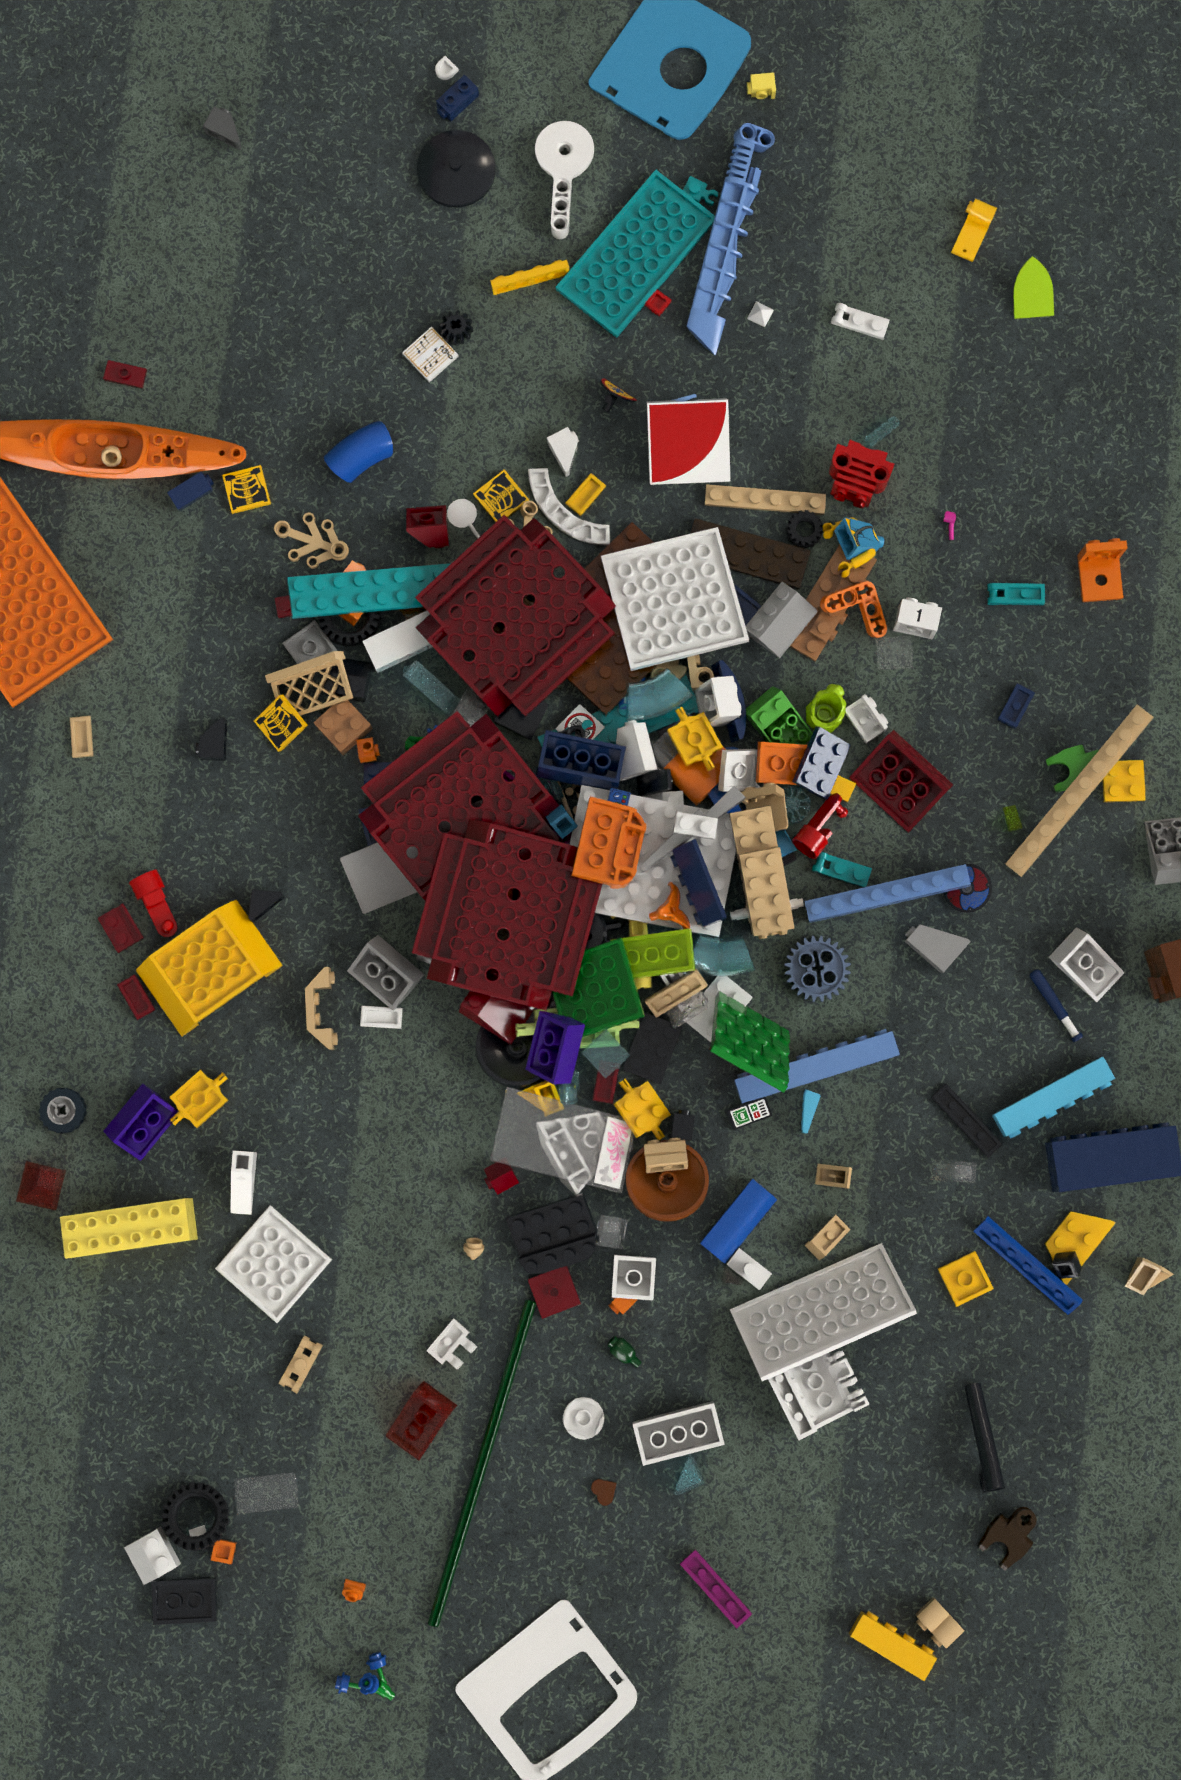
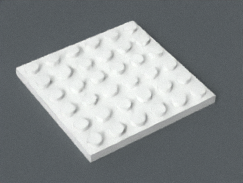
M718 527L601 556L611 599L616 605L614 610L631 671L749 642Z

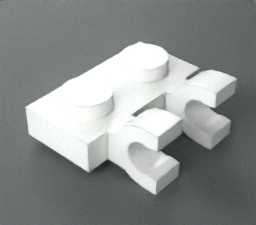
M453 1319L427 1349V1352L441 1364H444L447 1360L453 1367L459 1369L464 1362L453 1354L456 1348L461 1344L468 1352L473 1353L477 1346L466 1337L470 1332L456 1319Z

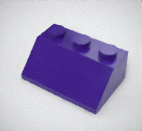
M539 1011L526 1070L553 1085L571 1083L585 1024L571 1017Z
M142 1083L103 1132L112 1142L141 1161L172 1124L170 1118L179 1111Z

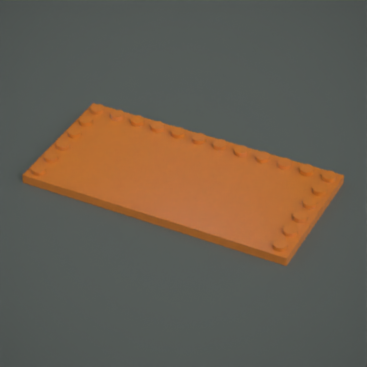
M0 477V691L14 708L110 643L113 638Z

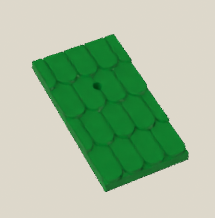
M718 991L715 997L712 1038L709 1050L785 1093L789 1083L788 1071L790 1070L788 1058L790 1053L789 1031Z

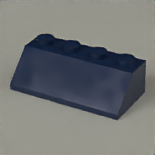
M546 730L537 777L610 790L611 788L618 789L626 746Z
M696 839L673 849V855L670 858L674 868L678 867L681 874L678 875L681 886H686L688 894L685 896L689 906L694 905L696 913L693 916L697 925L701 924L702 928L725 920L727 917Z

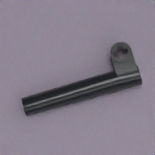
M981 1383L966 1385L964 1387L982 1472L979 1474L981 1490L983 1493L1005 1489V1484Z

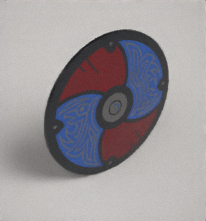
M966 864L971 883L970 887L944 892V897L955 910L971 913L981 909L989 901L992 893V883L989 875L981 867L974 864Z

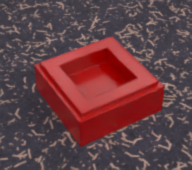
M657 289L644 306L660 317L672 300Z

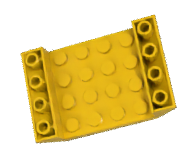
M237 899L212 911L148 956L136 969L138 975L182 1037L199 1025L198 1022L263 976L268 977L283 966L254 923L248 918L249 916Z

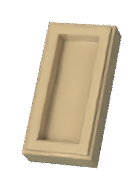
M91 716L70 718L72 757H92Z

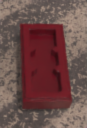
M108 360L103 379L104 381L143 389L147 369Z
M135 974L117 984L137 1020L156 1010Z
M599 1060L592 1101L613 1104L620 1063Z

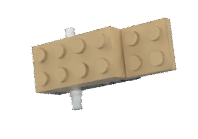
M771 806L729 813L745 902L744 909L730 912L731 920L747 918L750 933L753 936H758L759 939L776 934L785 935L789 929H794L791 910L804 907L802 898L789 899Z

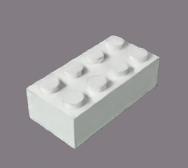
M713 1401L632 1422L643 1466L725 1445Z

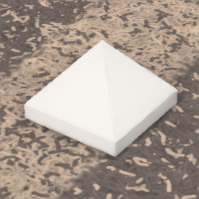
M756 301L747 319L765 327L774 310Z

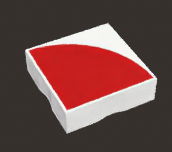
M727 398L698 399L695 401H647L650 485L730 481L729 410Z

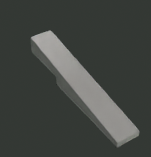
M733 786L706 814L698 809L694 815L719 819L744 801L746 797ZM674 833L640 866V869L645 872L669 855L673 849L681 846L694 836Z

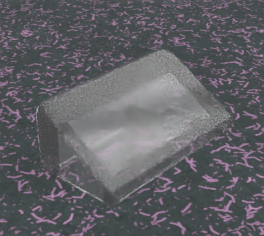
M699 991L668 1010L667 1014L672 1027L676 1029L708 1009V999L702 991Z

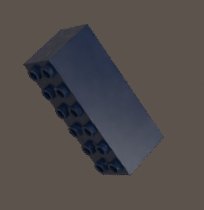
M1169 1122L1152 1124L1153 1129H1149L1148 1125L1132 1127L1131 1132H1128V1128L1111 1130L1112 1134H1108L1107 1131L1092 1132L1091 1137H1087L1086 1133L1070 1135L1071 1140H1066V1136L1050 1138V1142L1045 1143L1052 1192H1065L1181 1176V1154L1176 1126H1170Z

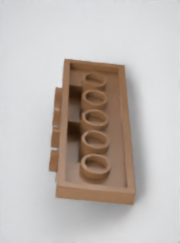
M840 544L806 599L818 612L790 645L791 648L815 662L828 640L831 642L834 640L838 633L835 630L838 624L843 625L848 616L845 613L848 608L834 613L824 612L820 607L822 597L858 582L868 581L866 578L877 561L873 557L858 568H851L849 575L843 578L841 574L846 569L838 571V566L841 562L850 563L851 561L846 559ZM847 591L844 594V600L849 603L852 595ZM830 600L827 606L831 607L832 604L839 603V601Z

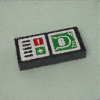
M766 1097L727 1110L733 1130L773 1116Z

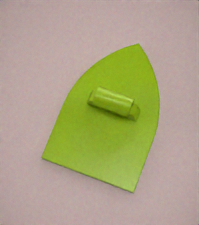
M1033 256L1022 266L1015 280L1013 290L1014 319L1054 316L1052 280L1046 268Z

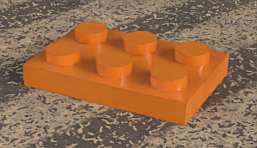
M758 742L756 783L797 785L792 781L808 745Z

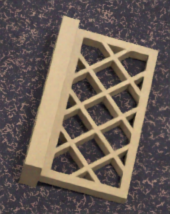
M333 651L265 675L267 683H271L275 699L281 695L279 685L285 684L289 687L285 697L294 706L296 711L298 709L301 710L298 712L300 716L353 698L343 664L345 659L343 651ZM336 665L339 669L337 679L329 675L332 667ZM316 672L323 675L320 684L312 681ZM299 678L306 681L303 690L295 687ZM327 678L335 682L331 692L323 687ZM310 684L317 687L314 697L306 693ZM338 685L344 687L346 696L339 697L335 694ZM293 690L300 693L297 703L289 699ZM321 691L329 695L326 703L317 700ZM304 696L311 700L308 709L300 706Z

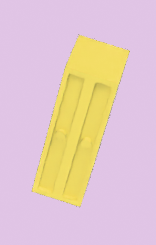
M193 1198L60 1217L65 1259L198 1239Z

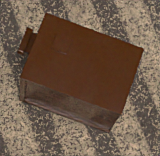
M1181 939L1160 944L1145 951V957L1151 973V977H1148L1147 980L1153 999H1158L1159 1003L1181 997Z

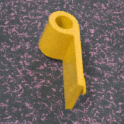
M975 199L974 202L970 201L965 211L969 214L951 253L973 262L997 208L978 199Z

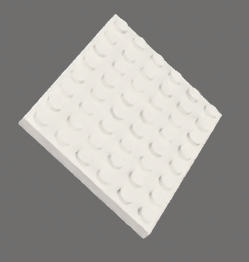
M581 785L574 820L578 827L572 831L570 845L578 847L590 796L608 801L610 790ZM630 795L628 806L637 809L644 823H646L637 872L625 888L612 889L609 885L602 884L595 913L682 930L684 928L674 921L661 919L651 921L649 918V913L655 912L668 898L671 891L668 883L672 882L680 891L679 908L688 917L692 932L719 937L722 921L702 928L701 924L697 925L693 916L696 910L694 905L689 906L685 896L688 894L686 886H681L678 875L681 874L678 867L674 868L670 858L673 855L672 852L645 872L640 869V866L674 834L677 812L694 814L700 809L706 814L709 809ZM729 813L724 814L718 819L715 840L694 836L687 841L696 839L724 909L736 852Z

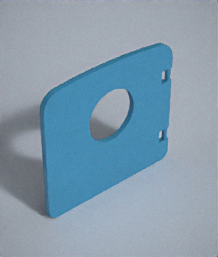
M643 0L589 78V86L595 92L608 98L619 107L651 126L663 131V133L671 138L683 140L690 137L700 126L732 82L751 49V37L745 29L696 0ZM678 48H690L701 54L707 66L703 80L690 89L681 90L669 86L663 80L660 73L661 62L669 52ZM609 87L618 92L615 97L606 92ZM659 118L668 122L666 127L657 122Z

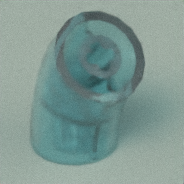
M666 668L648 680L627 684L626 720L627 722L632 720L643 721L662 716L683 705L693 695Z
M703 934L697 936L693 944L695 968L700 974L720 977L741 975L755 971L753 961L742 935L730 938H714Z

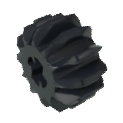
M459 310L456 311V315L449 311V317H442L443 323H440V328L442 329L441 336H446L445 340L447 343L453 339V344L456 345L457 340L460 339V342L464 344V337L466 339L471 338L470 333L473 332V327L471 326L472 319H467L468 315L466 312L460 316ZM458 325H460V329H453V326L457 327Z

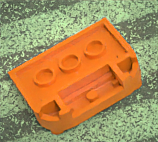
M590 796L571 876L609 885L612 889L625 888L632 881L637 872V864L646 831V823H644L637 809Z

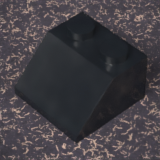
M345 658L343 664L353 698L349 700L366 702L373 663ZM336 665L332 667L329 675L337 679L339 669ZM327 678L324 688L331 692L335 682ZM338 685L335 694L339 697L346 696L344 687Z

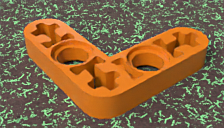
M858 582L822 597L820 607L826 613H834L859 604L868 635L873 638H880L886 634V621L876 588L872 582ZM865 587H868V591H866V594L857 593V591L864 590ZM847 591L852 595L849 603L844 600V594ZM830 600L839 601V603L832 604L831 607L827 606ZM869 604H873L875 607L873 615H869L867 612ZM876 625L880 626V629L877 630L878 632H874Z

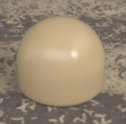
M115 446L105 447L101 453L102 462L109 467L117 466L122 459L121 451Z

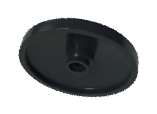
M450 130L436 135L425 144L418 157L417 175L423 191L429 198L443 206L459 208L478 202L488 193L495 179L496 167L491 149L484 140L467 131Z
M533 1012L526 1023H534ZM482 1026L480 1027L475 1045L476 1057L480 1067L488 1077L501 1085L514 1088L531 1086L542 1080L539 1076L526 1070L534 1035L516 1037L513 1043L509 1044Z

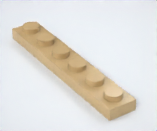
M706 484L705 506L792 513L809 510L810 513L814 512L817 515L825 514L826 494Z

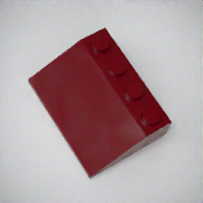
M895 730L882 740L849 777L908 833L953 786L945 776Z
M489 969L486 973L487 979L495 981L498 978V971L496 969ZM469 991L460 1005L459 1013L507 1043L512 1044L517 1037L515 1025L517 1023H526L535 1008Z

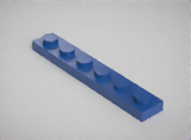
M989 1216L974 1229L973 1232L1067 1315L1082 1303L1083 1299Z

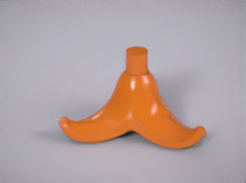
M669 882L668 886L671 891L668 898L655 912L649 913V918L651 921L657 919L674 921L684 929H690L688 917L679 908L680 891L675 884Z

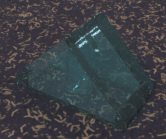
M692 1453L687 1455L674 1488L673 1494L677 1496L705 1484Z

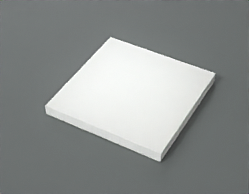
M270 1205L215 1269L271 1319L278 1323L332 1259Z

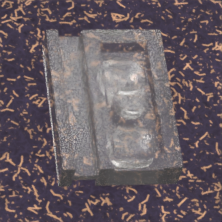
M468 685L454 713L458 711L471 726L483 715L488 714L490 708Z
M600 1215V1220L597 1223L599 1242H596L595 1245L623 1249L621 1240L625 1239L628 1219Z

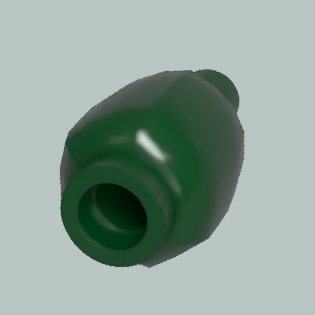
M613 1336L607 1343L611 1354L621 1362L631 1363L636 1368L642 1363L636 1357L635 1349L624 1338Z

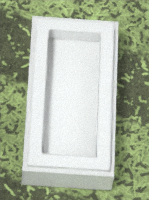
M361 1006L360 1026L401 1029L403 1008H396L393 1011L389 1007Z

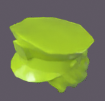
M830 684L827 686V689L818 691L814 699L806 706V723L813 730H815V727H821L832 733L842 723L846 713V701L843 699L844 690L839 684Z

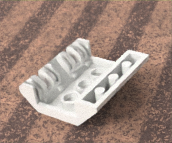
M843 1350L837 1351L832 1355L826 1353L768 1379L798 1440L817 1432L818 1428L852 1411L856 1412L869 1405L866 1396L856 1399V1397L864 1393L862 1389H857L851 1393L847 1389V1386L854 1385L858 1380L856 1377L846 1380V1378L854 1375V1372L847 1358L836 1360L845 1355Z

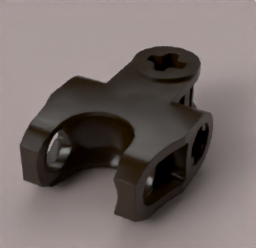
M1019 1507L1008 1519L1003 1514H998L987 1527L977 1546L984 1551L994 1542L1006 1544L1007 1554L999 1563V1566L1004 1571L1007 1570L1015 1562L1022 1559L1033 1545V1541L1027 1535L1036 1525V1515L1027 1507ZM1022 1515L1027 1516L1029 1519L1027 1523L1025 1521L1022 1522L1020 1518Z

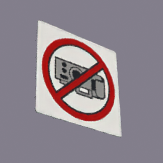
M579 704L557 726L556 730L560 732L574 725L582 727L583 721L591 720L593 725L584 731L586 738L593 740L605 727ZM575 731V736L582 737V733Z

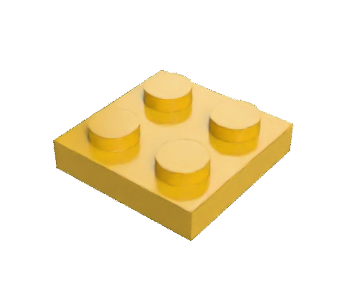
M1143 760L1118 761L1103 779L1104 802L1146 800Z

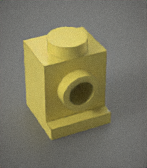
M774 72L751 74L750 82L746 84L747 95L751 94V97H756L757 99H765L771 95V99H775L776 85Z

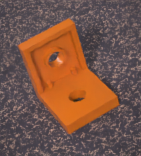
M1119 538L1108 540V542L1101 543L1100 540H1091L1082 548L1077 555L1082 602L1123 599L1119 558L1127 550V540L1120 541ZM1099 575L1104 576L1106 579V584L1103 586L1098 585L1095 581V578Z

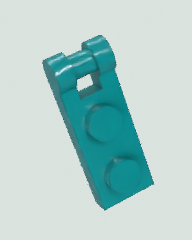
M987 584V590L989 591L988 605L1045 604V584ZM998 591H1003V597H998Z
M821 852L811 871L864 888L867 886L872 868ZM825 861L831 862L829 869L823 867Z

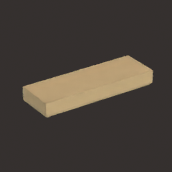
M695 968V971H690L646 998L645 1003L657 1018L703 990L708 984L697 968Z

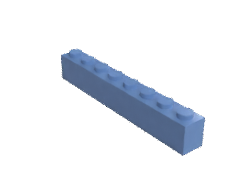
M964 864L804 902L809 923L970 887L971 883L967 866Z
M884 1029L874 1032L875 1037L867 1038V1035L855 1038L856 1042L849 1045L845 1041L835 1044L836 1049L828 1051V1048L825 1047L816 1050V1055L810 1057L808 1053L796 1056L797 1061L789 1063V1083L786 1090L900 1055L893 1032L887 1033V1030ZM748 1072L738 1074V1079L734 1080L741 1104L781 1092L755 1076L750 1075Z

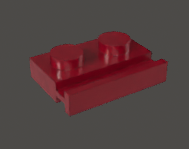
M124 903L98 917L117 953L144 939Z

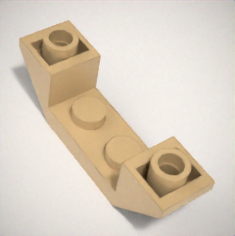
M324 967L305 988L307 1030L329 1050H334V1045H338L337 1033H334L332 1028L317 1029V1026H320L321 1023L320 1013H316V1005L320 1004L319 993H315V990L331 989V984H335L334 971L331 972V968Z

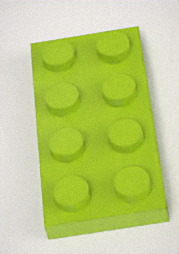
M691 929L622 938L634 979L695 971Z

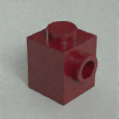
M505 1157L484 1169L487 1175L484 1180L489 1189L494 1188L497 1195L519 1183Z

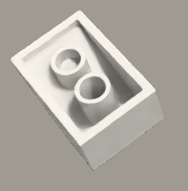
M1077 927L1049 956L1054 964L1095 1002H1098L1124 974L1123 970L1094 939Z

